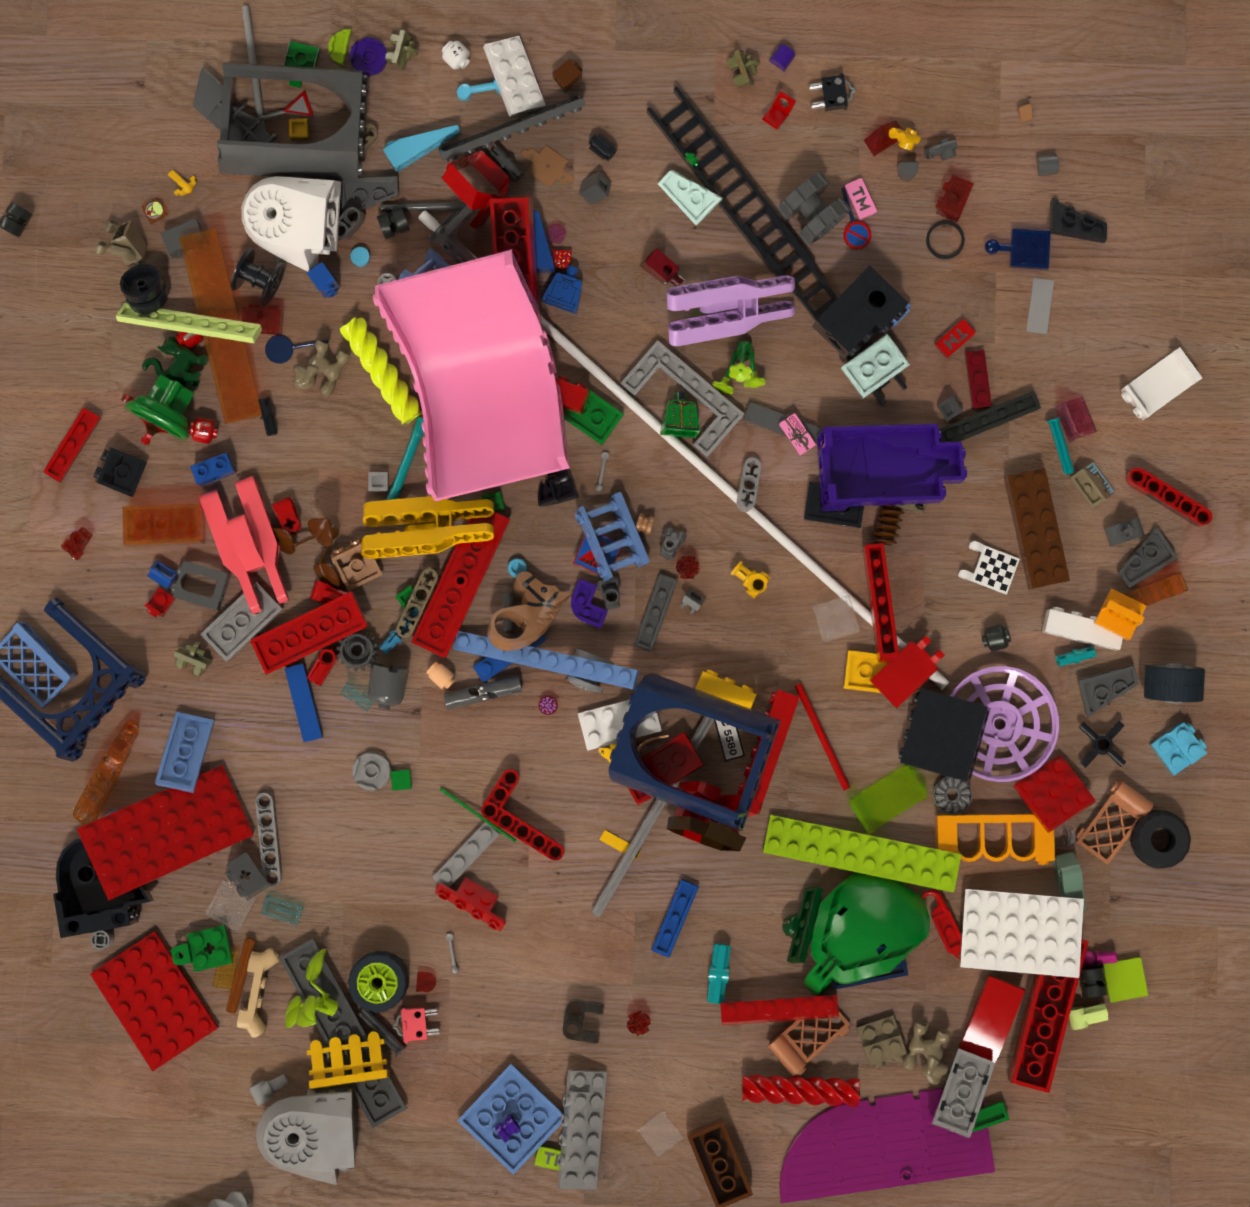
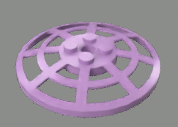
M1007 666L984 668L963 679L954 688L950 696L956 697L958 692L971 681L976 691L966 701L973 702L979 696L983 705L991 708L982 738L989 745L987 756L978 752L977 756L980 760L985 761L983 773L974 769L972 774L984 780L1010 782L1022 779L1038 770L1053 752L1059 733L1057 707L1047 688L1031 674ZM993 672L1010 673L1006 684H992L983 687L978 678L981 675ZM1017 675L1031 682L1043 696L1032 701L1025 692L1014 687ZM1004 690L1002 700L994 702L990 701L986 692ZM1012 692L1020 696L1027 704L1019 709L1010 704ZM1046 702L1052 718L1051 734L1039 731L1040 718L1037 707ZM1029 711L1032 712L1033 729L1023 727L1022 715ZM998 718L1002 719L1005 723L1001 730L996 729L994 725L995 720ZM1021 734L1031 737L1026 747L1019 752L1014 742ZM1037 739L1048 741L1049 743L1042 756L1029 767L1023 757L1033 748ZM1007 746L1013 755L1008 758H994L997 747ZM1016 761L1022 770L1017 774L1008 776L991 775L993 764H1008Z

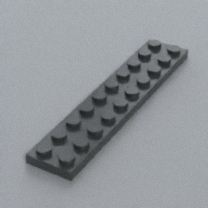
M314 938L279 957L304 1003L310 995L315 996L316 999L319 996H323L310 984V980L306 979L308 963L320 951ZM324 957L320 975L315 980V983L325 993L329 994L328 998L338 1002V1008L333 1016L315 1010L317 1028L328 1047H330L329 1041L333 1037L339 1038L342 1045L349 1044V1037L353 1034L358 1035L361 1038V1042H367L368 1035ZM369 1046L362 1047L363 1062H370ZM349 1049L343 1050L344 1065L351 1064ZM371 1067L364 1068L365 1072L372 1071ZM352 1069L345 1070V1075L352 1074ZM391 1077L349 1084L350 1087L352 1086L353 1093L372 1128L408 1108Z

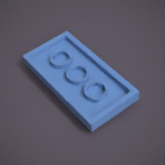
M176 712L155 781L156 785L194 793L214 726L213 719Z

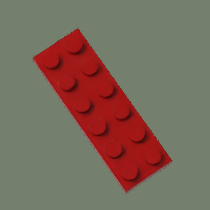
M353 591L251 639L250 642L265 674L268 675L369 625Z

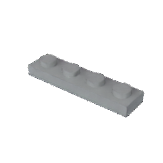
M485 822L432 878L438 883L450 887L500 834Z

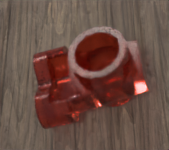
M81 527L78 531L73 532L70 535V539H66L61 547L73 559L78 561L84 554L82 551L93 535L86 528Z

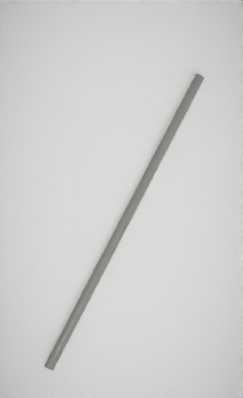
M242 6L249 64H257L249 6ZM251 78L256 117L264 115L260 82L258 78ZM264 119V120H262L261 123L263 124V126H264L265 129H266L265 119ZM276 256L277 264L284 262L283 259Z

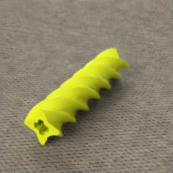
M354 317L349 323L341 327V334L350 342V347L354 354L360 357L363 368L370 373L375 386L381 389L382 397L391 405L395 417L402 424H409L416 417L423 414L419 410L418 400L408 394L407 383L398 379L397 368L393 364L388 363L386 351L377 347V337L367 331L365 319L362 317L356 319Z

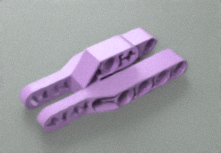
M786 275L755 281L741 276H733L669 288L667 290L668 310L690 311L689 309L699 307L702 313H715L670 322L668 324L669 344L682 346L741 335L762 322L794 316V302L780 301L758 305V298L793 291L795 289V278Z

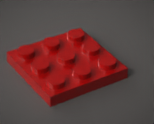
M1061 754L1013 786L1047 833H1050L1096 801Z

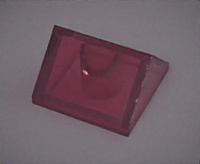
M1083 397L1063 402L1055 407L1059 418L1061 417L1060 421L1069 443L1097 432Z

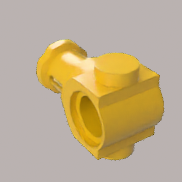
M742 561L730 573L732 576L735 575L743 581L742 585L747 588L745 592L753 599L766 590L767 583L771 579L763 571L761 573L755 570L750 571L743 565ZM755 580H760L763 583L761 590L754 589L753 582Z

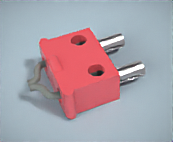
M402 1007L401 1014L397 1016L396 1022L393 1023V1029L397 1030L399 1036H403L404 1043L426 1040L427 1036L440 1035V1032H435L440 1031L439 1028L426 1029L425 1019L426 1016L438 1015V1009L425 1010V1007ZM419 1011L421 1015L415 1016V1012ZM400 1017H402L403 1033H400L399 1028L396 1027ZM421 1031L422 1035L418 1036L416 1032Z

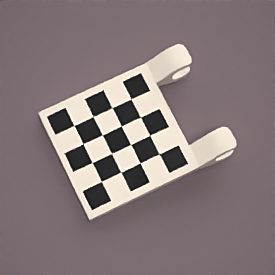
M970 542L969 549L981 552L974 573L960 570L958 577L1007 595L1020 559L979 542Z

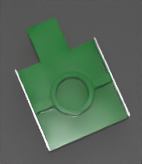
M290 40L283 66L316 68L320 48ZM290 81L289 86L300 88L303 81Z

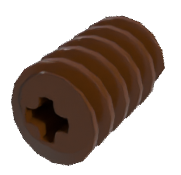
M881 505L885 509L880 510L879 513L884 517H879L878 521L882 524L876 525V528L881 532L874 533L879 539H875L873 542L891 546L892 544H897L893 537H899V534L894 531L901 529L896 522L903 521L898 515H902L904 512L892 505Z

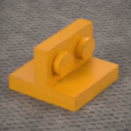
M1110 589L1094 624L1129 641L1136 627L1141 625L1145 618L1142 615L1146 605L1114 589Z

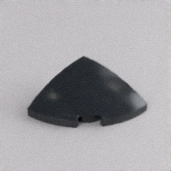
M570 468L548 473L544 484L540 483L538 505L540 507L579 498Z

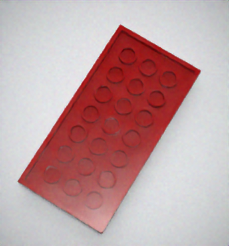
M222 765L199 775L194 793L169 788L76 829L108 901L254 836Z

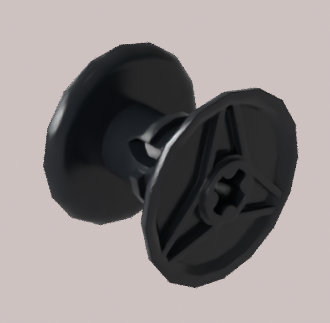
M249 247L235 268L230 287L231 290H237L247 281L251 283L252 287L257 286L263 289L261 302L266 306L275 296L281 284L286 265L284 262L278 263L270 272L264 269L265 266H258L253 263L255 250L253 247Z

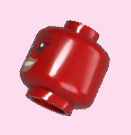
M197 417L195 421H191L189 436H192L193 441L210 444L212 438H217L218 428L215 427L213 420Z

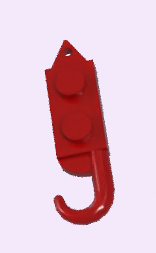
M928 889L922 893V897L925 900L927 896L932 895L939 905L932 911L931 919L947 953H951L961 960V956L958 957V954H961L962 936L942 894L935 889Z

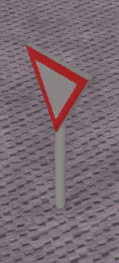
M304 91L284 110L256 117V119L264 120L285 113L308 117L314 116Z

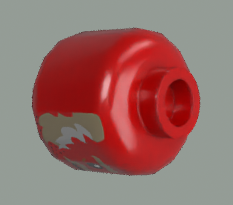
M177 331L176 338L181 346L185 344L186 347L192 348L204 340L203 335Z

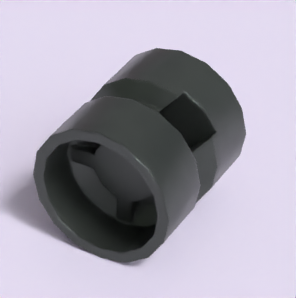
M10 202L6 209L7 215L2 216L0 219V227L19 238L24 230L23 225L28 224L32 214L15 203Z
M402 207L392 210L391 214L384 213L376 216L385 239L396 236V232L402 234L410 231Z
M1091 966L1081 969L1080 980L1084 983L1081 985L1082 997H1099L1108 994L1107 984L1103 982V979L1106 978L1104 966Z

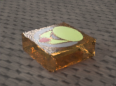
M159 198L141 206L150 224L168 216Z

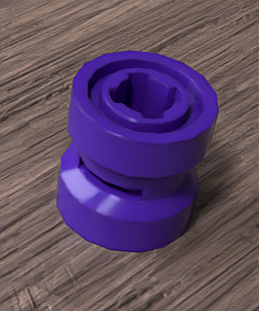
M508 1115L504 1122L494 1126L504 1142H507L511 1135L521 1131L519 1124L512 1115Z

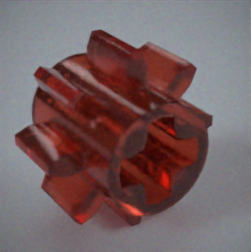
M682 556V559L676 564V571L681 574L680 578L694 579V576L700 570V565L695 561L694 556Z
M639 1010L628 1015L630 1020L627 1021V1028L632 1034L639 1036L649 1031L648 1026L651 1024V1020L646 1013H641Z

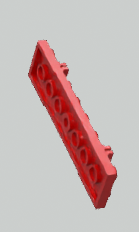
M494 512L490 517L467 520L466 525L480 523L493 525L494 538L489 541L456 544L411 643L445 659L447 658L511 519ZM459 577L464 578L463 584L457 583Z

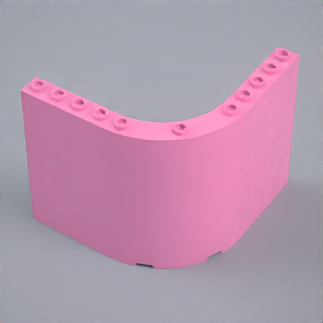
M512 250L375 286L374 304L379 306L381 317L386 319L389 331L392 330L395 342L399 343L401 353L405 354L415 380L413 381L414 389L419 394L424 420L422 422V429L425 433L423 444L426 448V452H424V459L427 464L425 474L428 479L426 489L435 501L570 468L560 386L555 379L557 371L546 330L543 331L541 327L539 310Z

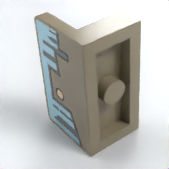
M1093 461L1070 477L1091 508H1094L1115 493Z

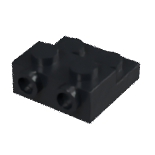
M109 447L108 450L104 449L100 459L103 460L101 468L97 467L93 475L96 478L95 482L133 497L147 462L112 447Z

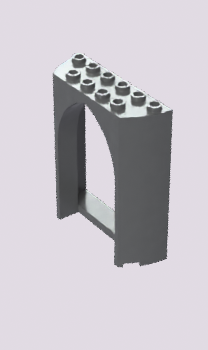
M234 62L223 63L224 86L220 140H217L219 173L358 182V175H362V163H359V157H363L367 75H364L363 71ZM234 77L304 81L318 84L340 97L351 113L346 124L338 132L322 141L311 144L230 140Z

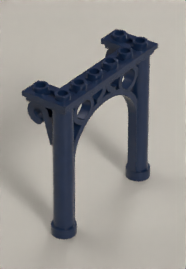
M56 597L47 603L44 612L85 647L93 662V677L86 694L76 705L64 712L44 714L34 708L0 676V700L57 753L56 757L74 762L82 756V751L86 747L81 745V743L88 738L89 732L100 724V719L113 709V704L125 695L126 689L129 686L136 689L143 685L148 673L130 666ZM100 660L103 661L110 669L101 670ZM110 674L112 676L111 683L105 689H101L99 684L100 677ZM95 691L104 694L97 703L95 700L98 694ZM89 711L82 720L79 715L75 714L77 712ZM73 717L75 725L70 731L65 732L63 730L65 718ZM45 719L57 720L56 729Z

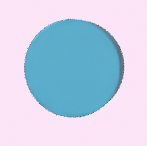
M356 247L352 250L350 258L354 265L364 267L370 261V254L367 249Z
M513 559L508 564V572L512 577L516 578L519 573L527 572V565L522 559Z

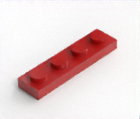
M83 407L43 473L61 483L101 418Z

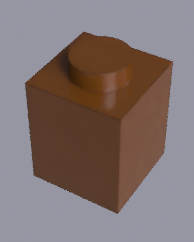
M569 59L556 69L552 75L560 88L566 92L582 79L581 72L583 70L577 62L573 63Z

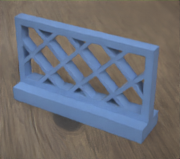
M25 621L17 622L12 627L13 630L0 642V650L8 648V659L0 657V665L42 708H45L78 675ZM15 634L21 638V646H12V637ZM12 649H21V659H12ZM25 649H31L34 652V660H25ZM12 662H21V673L13 671ZM25 662H34V673H26ZM38 662H44L47 665V673H39ZM26 676H34L35 687H29L26 684ZM39 676H47L48 687H39ZM52 676H58L63 682L58 687H52ZM39 689H48V698L45 701L39 697Z

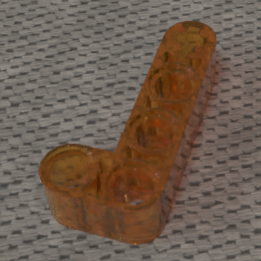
M1181 572L1124 595L1147 607L1169 597L1184 593L1189 589Z

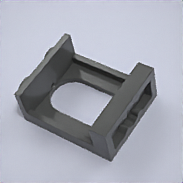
M184 560L183 564H180L178 567V581L174 582L172 587L173 597L220 611L231 574ZM187 573H195L218 580L212 599L183 589Z

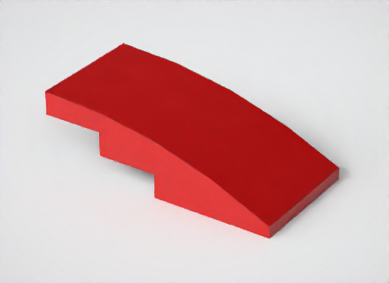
M988 975L974 1005V1011L966 1025V1031L960 1041L959 1049L996 1062L1021 1004L1025 989Z

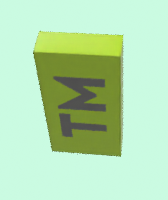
M541 1145L538 1148L534 1165L559 1171L557 1159L561 1150Z

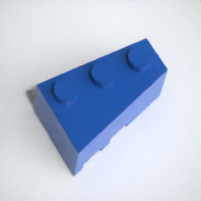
M533 211L537 272L555 273L539 211Z

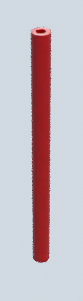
M800 683L794 687L843 791L850 788L847 779Z

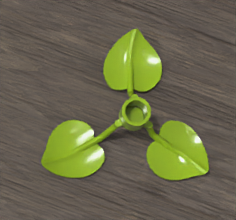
M327 949L317 952L309 961L306 969V979L310 980V984L323 996H319L316 999L315 996L310 995L304 1004H301L302 997L295 996L289 1002L285 1012V1027L291 1028L296 1022L300 1027L317 1024L315 1010L333 1016L337 1011L338 1002L328 998L329 994L325 993L315 983V980L320 975Z

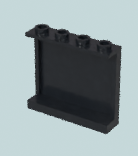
M921 688L920 692H917L915 696V711L912 710L909 717L911 725L904 735L906 743L899 753L900 763L970 783L991 708Z

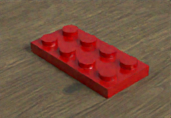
M685 732L641 758L646 767L657 778L671 786L704 766ZM628 788L637 805H641L652 798L649 795Z

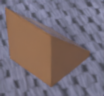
M1030 103L1018 108L1017 111L1021 122L1033 119Z

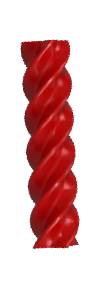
M743 1075L742 1101L747 1099L753 1103H761L767 1100L770 1103L779 1104L786 1100L793 1105L806 1101L808 1104L815 1106L824 1102L830 1106H839L845 1103L850 1107H858L860 1079L855 1078L844 1081L839 1078L824 1080L819 1077L804 1079L799 1076H792L786 1079L779 1075H773L768 1078L762 1075H751L749 1077Z

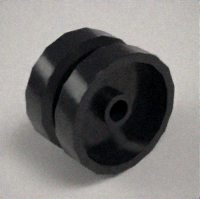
M140 264L131 267L121 277V291L129 307L134 312L149 314L157 311L166 303L169 295L168 289L156 267L149 264Z

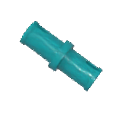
M1091 645L1090 647L1079 650L1072 649L1071 652L1056 655L1055 659L1058 667L1072 663L1079 664L1082 660L1095 658L1096 651L1094 646Z

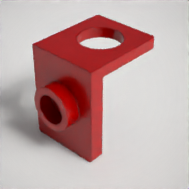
M780 91L762 120L778 130L789 116L796 100ZM780 99H786L789 102V106L782 105Z

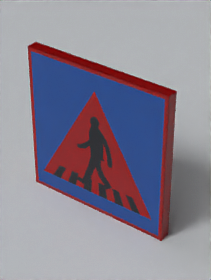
M603 534L597 536L600 547L616 542V540ZM584 536L573 564L598 574V565L586 536ZM621 548L604 554L608 565L615 563Z

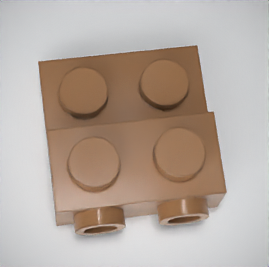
M360 537L351 540V545L345 548L343 546L333 549V553L330 554L331 560L348 591L383 575L376 559H367L361 555L362 539Z

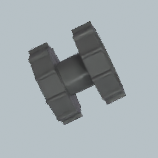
M819 172L796 188L777 208L786 220H790L800 212L809 223L798 235L810 246L833 229L852 210L843 198H839L829 206L824 202L820 195L830 183Z

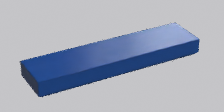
M304 664L284 668L303 742L323 738Z
M684 879L680 880L651 949L652 951L668 958L670 957L698 891V885Z

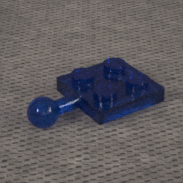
M1012 229L1011 244H1000L997 240L990 239L985 243V251L991 255L996 254L998 251L1010 252L1009 268L1048 270L1051 234L1049 231Z

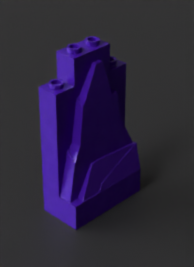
M938 424L824 427L817 436L822 511H845L848 507L940 503L946 497V487L943 484H961L967 477V467L964 466L966 450L963 448L962 442H939L941 441L942 434L941 430H938Z

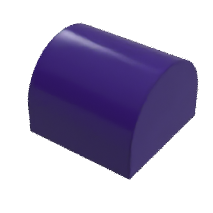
M780 44L769 62L785 72L795 58V53L786 45Z

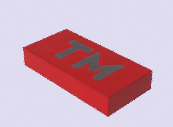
M963 319L934 345L948 358L975 335L976 332Z

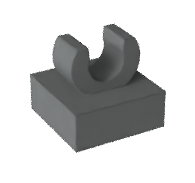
M953 395L937 405L947 422L963 412L964 408L958 405L956 402L958 397H953Z
M690 588L682 599L681 608L683 609L688 605L692 608L690 614H693L695 610H699L706 598Z

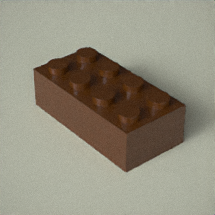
M723 1118L687 1132L688 1140L716 1207H726L753 1195Z

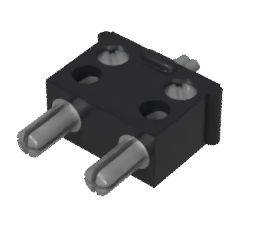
M840 73L838 76L821 78L820 83L809 84L810 91L822 89L824 101L811 103L812 109L825 108V111L847 110L848 102L852 100L853 93H856L855 87H852L849 81H845L843 73ZM845 84H848L849 88L853 90L850 93L849 99H847Z

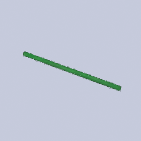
M441 787L440 791L514 843L517 839L485 819L477 811Z

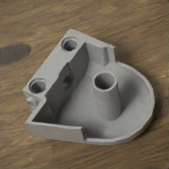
M352 1086L308 1089L305 1096H291L278 1100L269 1106L261 1116L256 1132L257 1145L263 1158L281 1170L337 1185V1169L347 1171L355 1168L356 1142Z

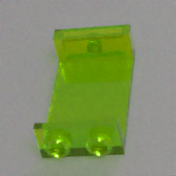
M902 766L847 801L868 835L916 803L928 798L926 796L928 791L923 783L919 784L915 777L918 775L912 766Z

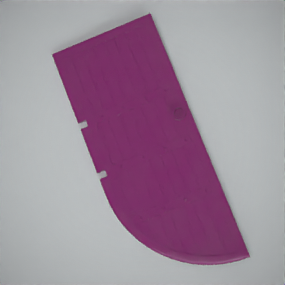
M943 1088L918 1091L919 1099H914L913 1092L876 1097L874 1098L875 1105L871 1106L869 1099L859 1100L858 1107H850L845 1103L834 1106L812 1119L800 1131L790 1146L781 1171V1204L995 1172L988 1127L972 1132L971 1137L967 1139L942 1127L939 1128L931 1125ZM984 1099L982 1101L980 1108L985 1107Z

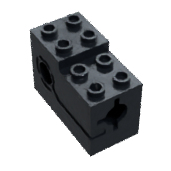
M869 265L816 319L812 327L844 358L848 355L852 357L862 346L860 344L862 341L866 343L873 334L877 337L880 333L885 335L894 325L892 321L894 319L898 321L907 311L905 307L908 305V302Z

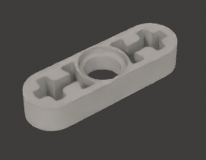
M753 457L748 458L742 466L736 502L738 509L742 512H749L756 502L761 463ZM752 463L755 469L752 475H749L751 469L749 465ZM744 481H751L754 488L747 489L744 486ZM746 494H750L747 502L750 503L748 506H744L745 503L742 502L746 498Z

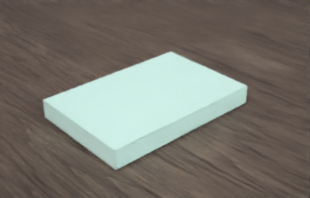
M886 334L843 365L841 370L864 399L910 364L890 336Z

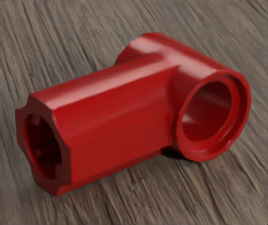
M316 580L310 598L326 604L347 594V592L332 588L331 585Z
M334 649L322 650L307 679L316 685L322 686L334 664L338 662L337 651ZM327 652L333 655V660L330 663L324 659Z

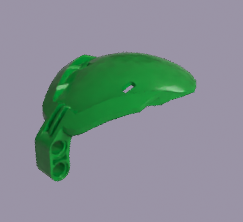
M854 872L820 903L810 946L811 956L817 964L806 976L803 985L814 996H821L829 987L832 979L840 984H850L890 973L929 936L930 915L926 902L920 892L914 894L908 886L900 881ZM844 908H847V911L842 916L838 915ZM884 944L887 948L879 955L877 949Z

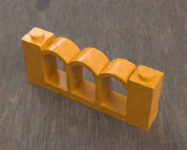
M1034 814L935 815L936 849L959 854L957 823H977V851L969 857L961 855L962 861H976L981 856L996 862L1002 861L1008 856L1019 861L1032 859L1033 861H1038V865H1049V861H1055L1054 830L1047 833ZM1031 822L1032 846L1029 853L1024 856L1016 855L1012 849L1011 823ZM984 823H1004L1005 846L1003 852L998 856L992 857L985 850Z

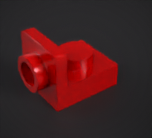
M159 587L150 601L145 603L144 606L148 608L146 612L155 618L157 616L164 617L176 598Z

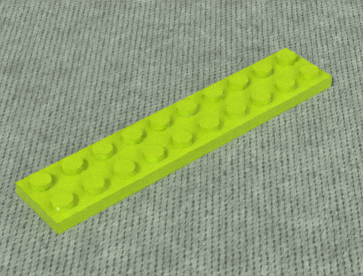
M770 815L763 853L953 893L962 855L776 815Z

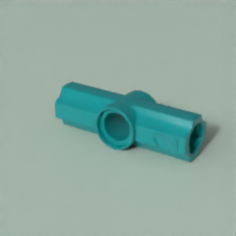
M714 943L712 964H710L708 974L707 1002L714 1004L724 1002L725 987L728 983L730 966H728L730 945Z

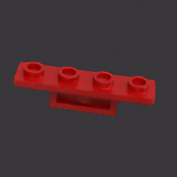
M465 877L457 892L442 883H439L435 893L441 899L450 901L456 908L467 911L473 918L484 921L494 930L501 931L506 921L490 912L499 897L498 895Z

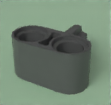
M1139 517L1104 528L1110 547L1145 536Z

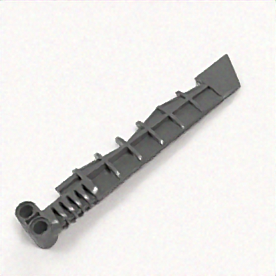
M202 68L193 107L220 131L223 85L205 68ZM244 104L239 109L232 105L231 141L275 143L278 135L275 133L270 136L261 123V119H256L243 112L246 107ZM349 207L342 215H339L338 239L345 241L354 235L365 221L363 211L355 207ZM354 212L358 213L356 221L351 220V215ZM344 226L346 232L340 236L339 229Z

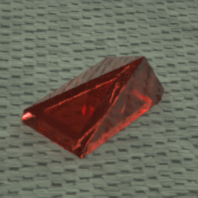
M896 120L880 126L864 140L873 156L878 155L898 142L897 138L894 139L889 136L891 128L901 129Z

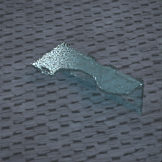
M345 682L346 685L340 694L350 701L356 699V705L368 711L373 703L367 699L369 696L348 682ZM346 691V692L349 693L351 696H350V697L347 696L346 694H344V692ZM360 703H364L367 707L365 708Z

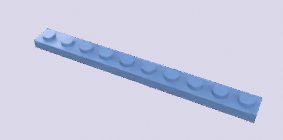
M461 631L456 636L453 648L456 651L635 690L639 671L530 646L513 651H503L496 648L488 637Z

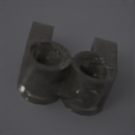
M581 999L570 1000L565 1011L563 1023L564 1036L570 1040L599 1043V1032L584 1030L582 1027L585 1012L603 1014L605 1004ZM578 1005L581 1008V1012L573 1014L570 1011V1007ZM568 1025H576L578 1031L574 1034L569 1033L567 1030Z

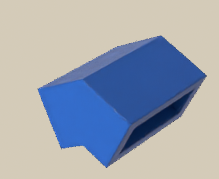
M157 560L147 576L163 587L170 589L176 580L177 572Z

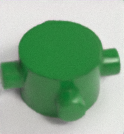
M691 152L685 153V160L690 165L697 166L698 158Z

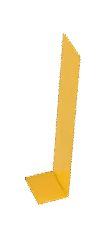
M604 830L599 839L624 854L630 843ZM639 849L638 853L636 854V856H635V858H634L635 861H636L637 857L639 856V854H640V852H641V849Z

